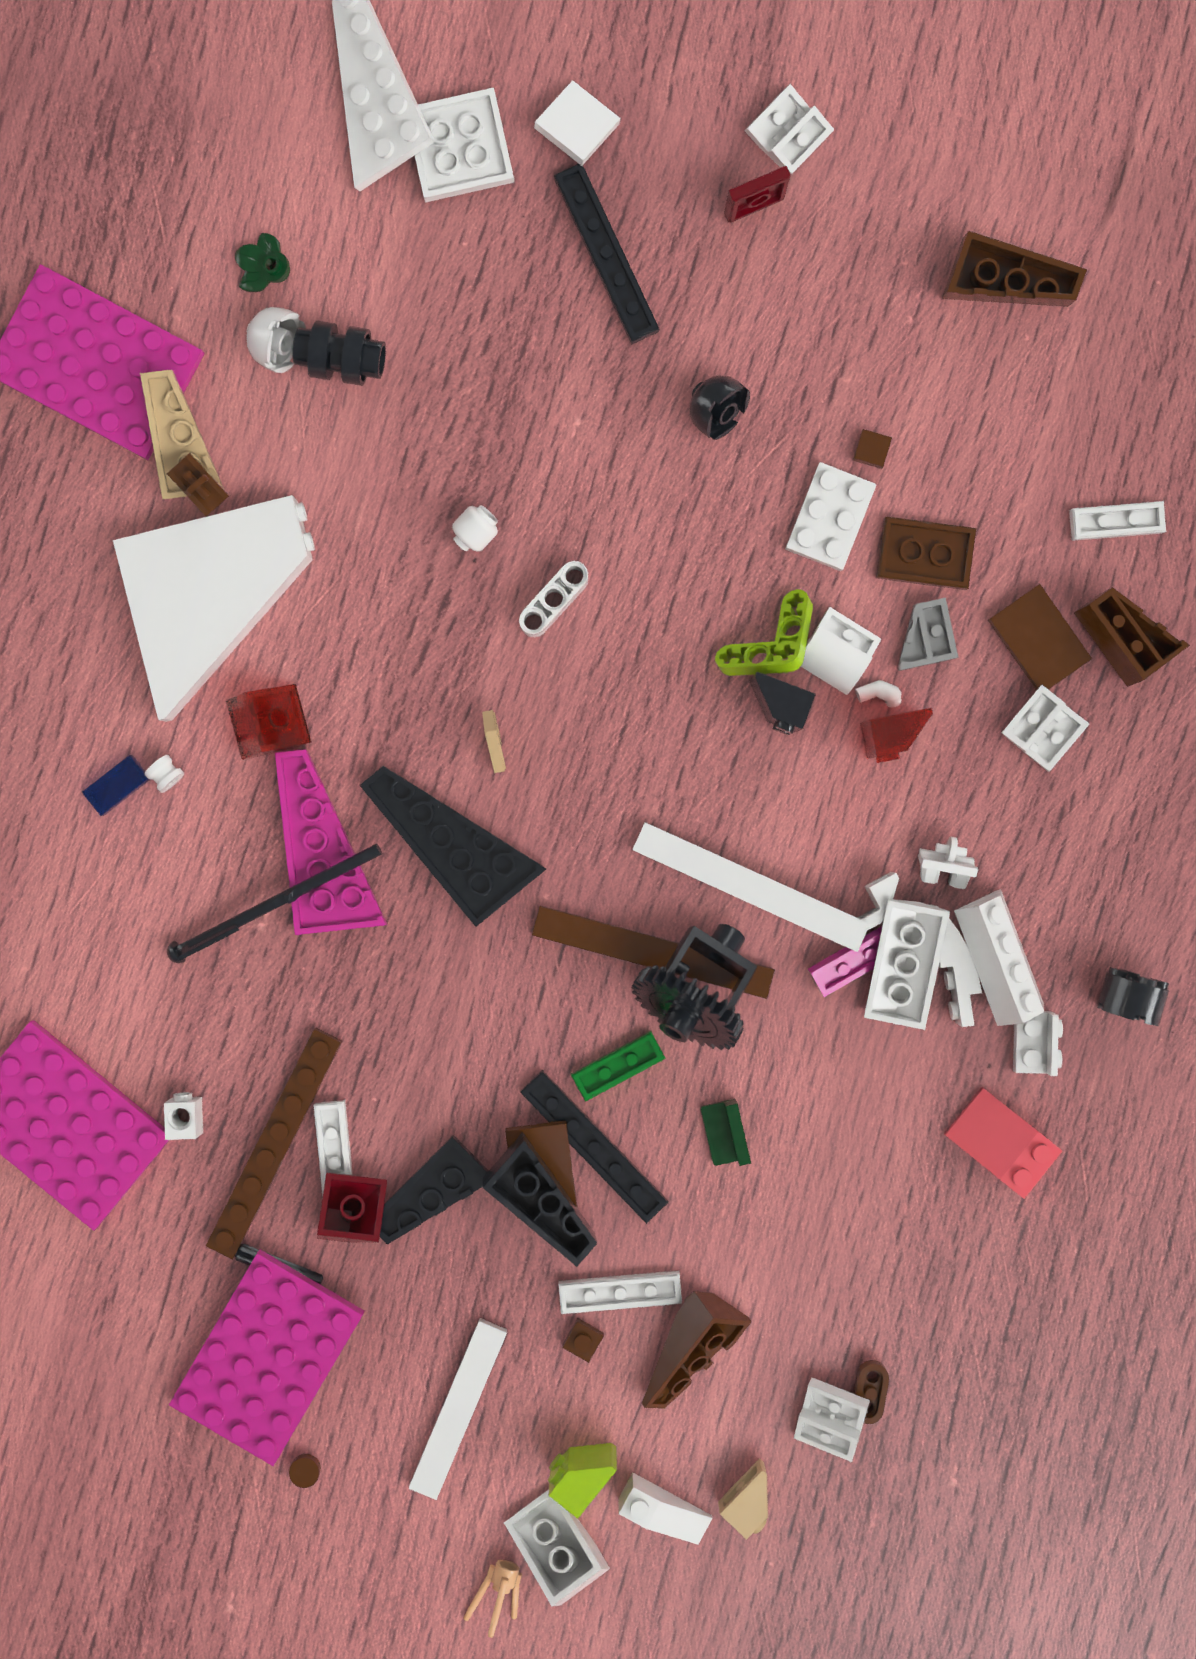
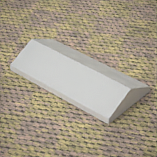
M888 899L864 1018L925 1030L950 911L917 901Z

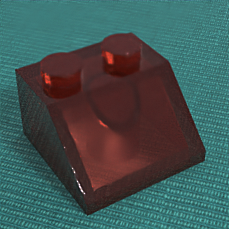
M296 684L248 691L226 700L242 760L265 756L312 743Z
M932 708L871 719L860 723L867 759L875 757L876 763L900 759L899 752L909 750L932 716Z

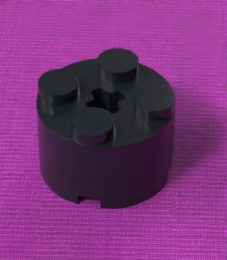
M1110 967L1109 972L1105 976L1097 1008L1131 1020L1142 1019L1145 1020V1024L1159 1026L1169 993V983L1142 977L1140 974Z

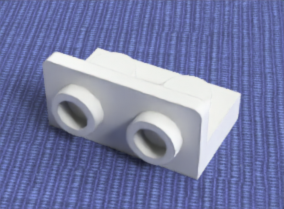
M1044 1011L1023 1024H1014L1013 1071L1015 1073L1058 1075V1068L1062 1067V1052L1058 1050V1038H1061L1063 1035V1023L1059 1019L1058 1014Z

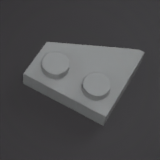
M946 598L915 604L898 663V671L959 658Z

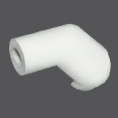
M882 680L855 689L860 703L878 697L884 700L888 707L895 708L902 701L900 689Z

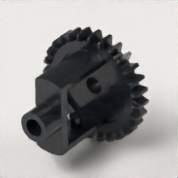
M719 924L711 937L697 927L691 926L685 932L666 966H662L659 969L657 965L641 970L631 988L634 989L632 993L636 995L635 999L642 1003L641 1007L650 1010L649 1015L659 1018L657 1020L660 1023L659 1028L668 1037L679 1042H686L688 1039L693 1042L695 1039L701 1046H704L706 1043L711 1049H714L716 1046L720 1050H723V1048L729 1050L731 1047L734 1048L743 1033V1021L740 1019L741 1015L735 1013V1007L755 974L757 966L738 954L745 941V937L734 927L727 924ZM689 947L739 978L727 999L718 1002V991L713 995L707 994L708 984L699 989L696 985L697 978H694L690 983L685 980L690 967L681 962Z

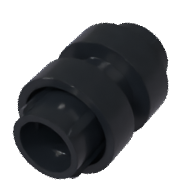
M316 320L312 329L299 327L296 330L293 342L294 365L307 367L309 377L330 380L334 372L341 373L343 383L359 386L364 385L367 377L381 379L386 359V343L384 341L372 340L370 329L349 326L346 335L338 334L337 324Z

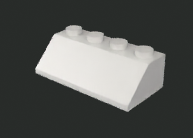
M994 891L954 910L997 1026L1023 1024L1043 1013L1044 1003L1002 891Z

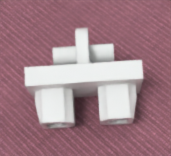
M950 836L947 844L936 843L935 851L921 848L919 850L920 877L926 883H938L940 871L950 873L948 879L950 886L965 889L970 877L977 876L978 867L974 865V858L966 857L967 848L958 847L956 837Z

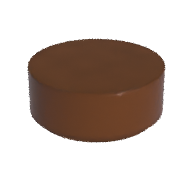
M311 1454L297 1456L289 1469L290 1480L300 1488H308L314 1485L321 1473L319 1460Z

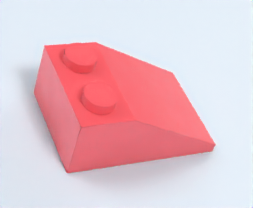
M983 1087L944 1134L1023 1199H1025L1062 1153L1059 1147Z

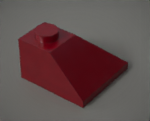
M326 1173L317 1239L348 1243H379L387 1180Z

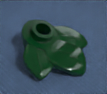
M261 233L257 245H243L235 252L236 263L245 271L239 283V288L244 291H263L270 282H283L290 274L289 261L281 253L280 242L271 234Z

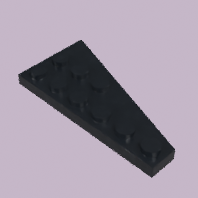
M382 766L360 784V787L475 927L547 869L385 766Z

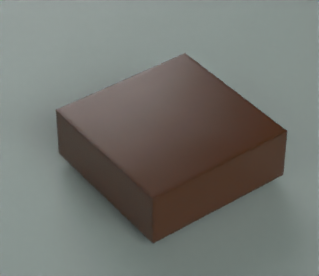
M863 429L853 461L882 469L892 437Z

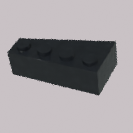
M522 1132L482 1178L483 1189L578 1267L597 1245L595 1232Z

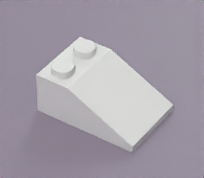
M547 1490L505 1521L504 1524L550 1605L560 1606L608 1571L610 1567L581 1522L548 1496L549 1490Z

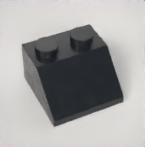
M756 672L751 677L750 685L767 722L774 724L772 729L786 735L802 730L816 694Z

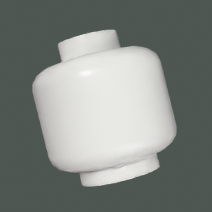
M480 505L478 508L469 506L452 525L456 535L453 539L465 551H468L469 548L477 552L482 551L497 535L498 529L496 524L498 521L484 506Z

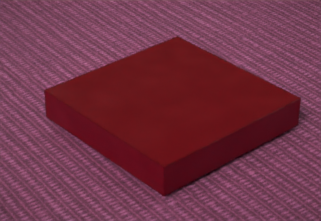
M787 165L728 190L724 210L728 223L783 201L791 177Z

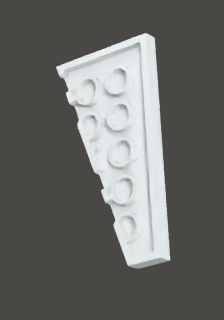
M332 0L354 188L361 191L435 141L370 0Z

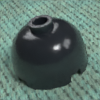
M717 375L698 383L692 391L690 402V417L693 424L708 438L711 437L713 440L722 438L738 424L733 419L738 415L739 411L744 414L750 401V391L730 376Z

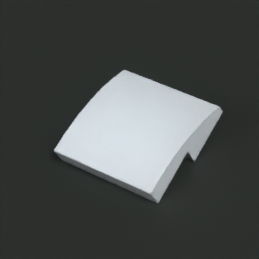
M789 84L744 131L779 167L787 165L790 174H792L834 131V128L815 106L810 108L793 86Z
M1041 685L1002 731V734L1045 770L1050 772L1089 726V723L1067 707L1066 703Z
M811 1378L803 1408L798 1418L794 1439L852 1462L870 1400Z

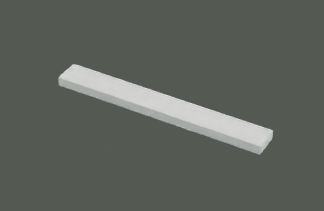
M644 823L633 847V851L858 952L870 926L869 923L648 823Z

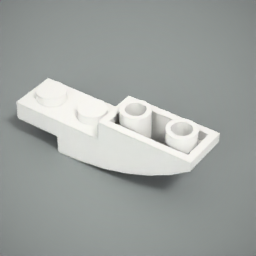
M949 919L939 962L940 968H948V971L944 972V981L947 990H951L952 1002L948 1003L951 1019L955 1020L959 1026H973L974 1019L970 995L982 993L980 980L967 944Z

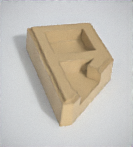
M493 710L482 712L484 732L494 773L504 772L506 765L501 748L502 743L496 715Z

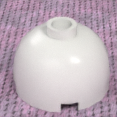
M270 307L260 311L247 327V348L253 359L275 373H284L291 369L294 365L290 360L293 356V342L296 330L299 327L306 328L305 323L298 318L300 315L280 307Z

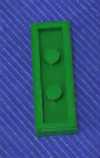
M649 1031L571 1073V1076L586 1102L666 1058L652 1031Z

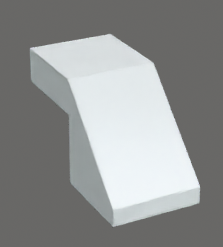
M890 872L864 886L876 907L857 917L870 924L868 930L884 921L888 899H893L899 881L897 873Z

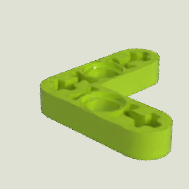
M796 589L785 595L781 605L775 641L730 644L720 648L716 653L715 662L721 672L728 676L754 675L756 672L762 674L789 673L799 669L805 657L813 604L807 593ZM793 607H797L796 612L798 615H796ZM800 626L796 634L786 635L790 627ZM760 653L766 654L762 662L752 663L756 655Z

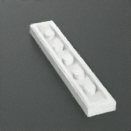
M479 1319L412 1477L409 1489L437 1500L508 1329L484 1319Z

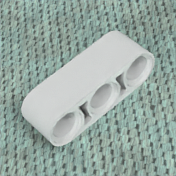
M579 561L566 563L522 611L519 623L522 631L527 636L539 637L544 634L588 584V571L584 564ZM579 570L583 574L582 581L578 584L569 583L566 580V575L569 571ZM552 592L561 594L563 597L561 604L557 607L547 605L545 600L548 594ZM533 614L540 616L542 624L538 629L530 630L525 626V620L528 616Z

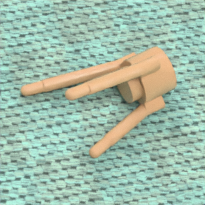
M498 1560L496 1565H490L485 1580L464 1615V1620L468 1621L492 1582V1588L498 1592L488 1631V1637L490 1638L494 1636L504 1596L509 1594L511 1589V1618L513 1620L517 1618L519 1584L522 1577L518 1565L507 1560Z

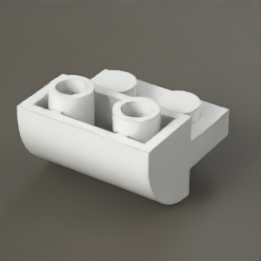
M829 607L814 633L807 641L805 657L801 667L847 695L871 662L872 655L879 645L881 638Z

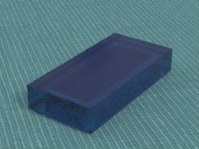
M129 755L82 791V793L98 814L104 816L151 779L144 775L146 771L135 757Z

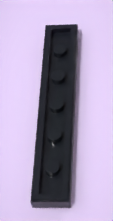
M577 164L554 175L558 189L631 345L658 333L659 327L584 166Z
M543 1070L520 1091L548 1122L566 1120L569 1144L646 1224L668 1204V1200Z

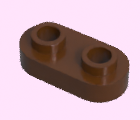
M868 1360L862 1363L858 1368L853 1394L872 1402L871 1407L867 1410L864 1424L878 1422L883 1416L889 1374L885 1366L876 1360ZM875 1371L877 1376L874 1379L867 1378L869 1372Z

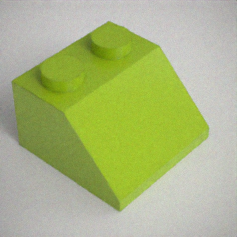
M613 1443L569 1447L564 1455L559 1453L549 1466L551 1471L548 1479V1496L578 1519L617 1471L616 1446Z

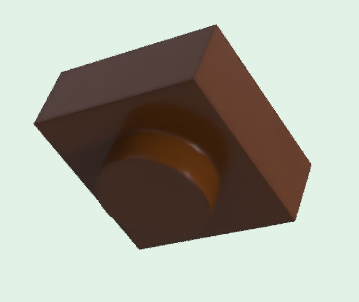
M577 1318L563 1342L562 1348L589 1363L602 1341L604 1333Z

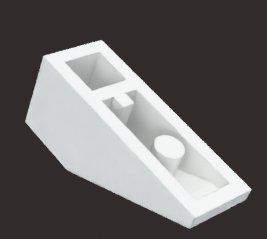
M632 1473L618 1498V1509L621 1516L645 1529L694 1544H699L713 1518L707 1512L635 1473Z

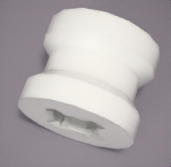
M165 755L154 762L144 775L148 779L154 780L157 784V789L160 793H163L173 787L184 776V772L180 768H175L171 757Z

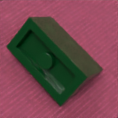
M736 1099L701 1106V1114L714 1166L738 1161L739 1166L751 1164Z

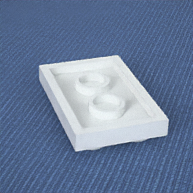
M819 462L785 550L842 571L877 484Z

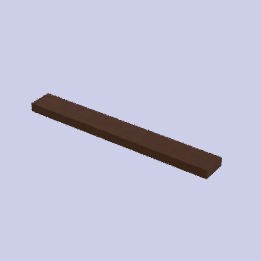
M539 906L532 936L647 967L657 965L659 969L662 966H666L679 944L674 941L544 906ZM691 947L687 949L681 962L690 967L686 974L687 978H697L698 981L728 989H733L739 979ZM755 964L757 970L744 993L767 999L775 969Z

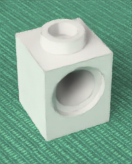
M190 1092L173 1094L174 1098L164 1103L165 1140L198 1138L203 1134L202 1097H192ZM179 1108L188 1111L190 1116L189 1122L179 1119Z

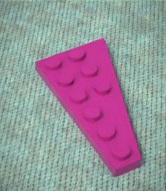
M308 750L275 753L290 888L355 855ZM361 865L300 896L291 903L295 935L388 925Z

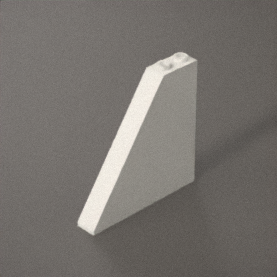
M293 495L113 540L158 720L168 722L177 716L313 560L311 551L315 550L314 541L311 533H306L303 521H307L304 504L302 502L298 503Z

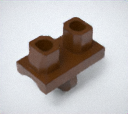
M191 453L186 455L167 473L206 517L229 497L228 493Z

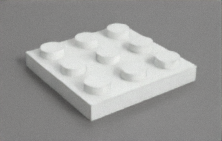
M494 88L418 104L435 141L415 155L425 203L514 183Z

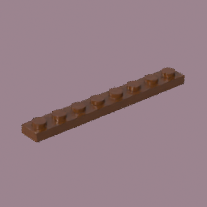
M318 1028L313 1030L206 1247L232 1260L236 1256L237 1250L242 1244L343 1042L342 1040Z

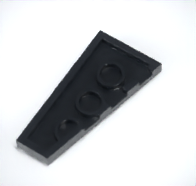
M453 1135L384 1203L380 1238L388 1245L434 1215L440 1214L456 1202L472 1195L473 1192L483 1187L482 1178L489 1170Z

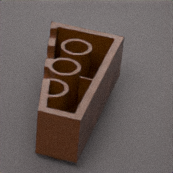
M968 230L962 238L942 299L1068 307L1077 300L1087 269Z

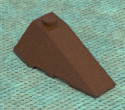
M693 1291V1293L687 1296L684 1305L675 1316L642 1401L644 1408L665 1409L691 1385L692 1380L690 1377L694 1373L699 1372L703 1368L707 1370L713 1364L711 1358L721 1348L728 1351L751 1324L750 1318L714 1293Z

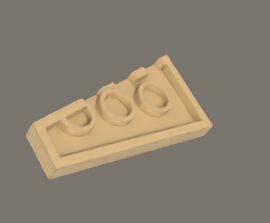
M164 370L140 373L162 499L187 497L167 473L189 453L198 460L224 489L174 371Z

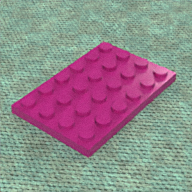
M40 264L0 339V382L134 454L149 460L154 449L140 373L173 370L184 394L205 353L192 344Z
M33 1020L27 1024L0 1057V1154L95 1231L170 1140H165V1127Z
M260 1249L169 1403V1406L274 1466L365 1311Z

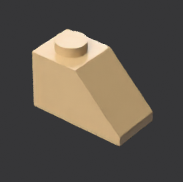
M760 1458L718 1501L720 1515L746 1540L753 1533H759L765 1526L766 1519L768 1518L767 1473L764 1462Z

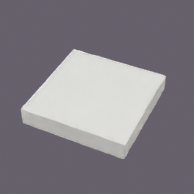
M572 80L535 121L534 128L583 166L616 129L621 118Z

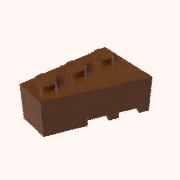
M1112 587L1091 599L1075 611L1074 614L1128 687L1148 678L1190 645L1184 640L1179 641L1167 632V628L1160 622L1155 623L1142 613L1144 610Z

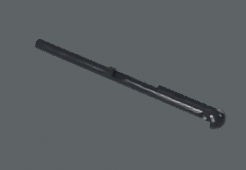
M374 844L180 945L176 941L171 942L167 948L168 958L174 963L185 962L186 957L239 931V927L286 903L290 904L296 901L300 896L382 855L379 845Z

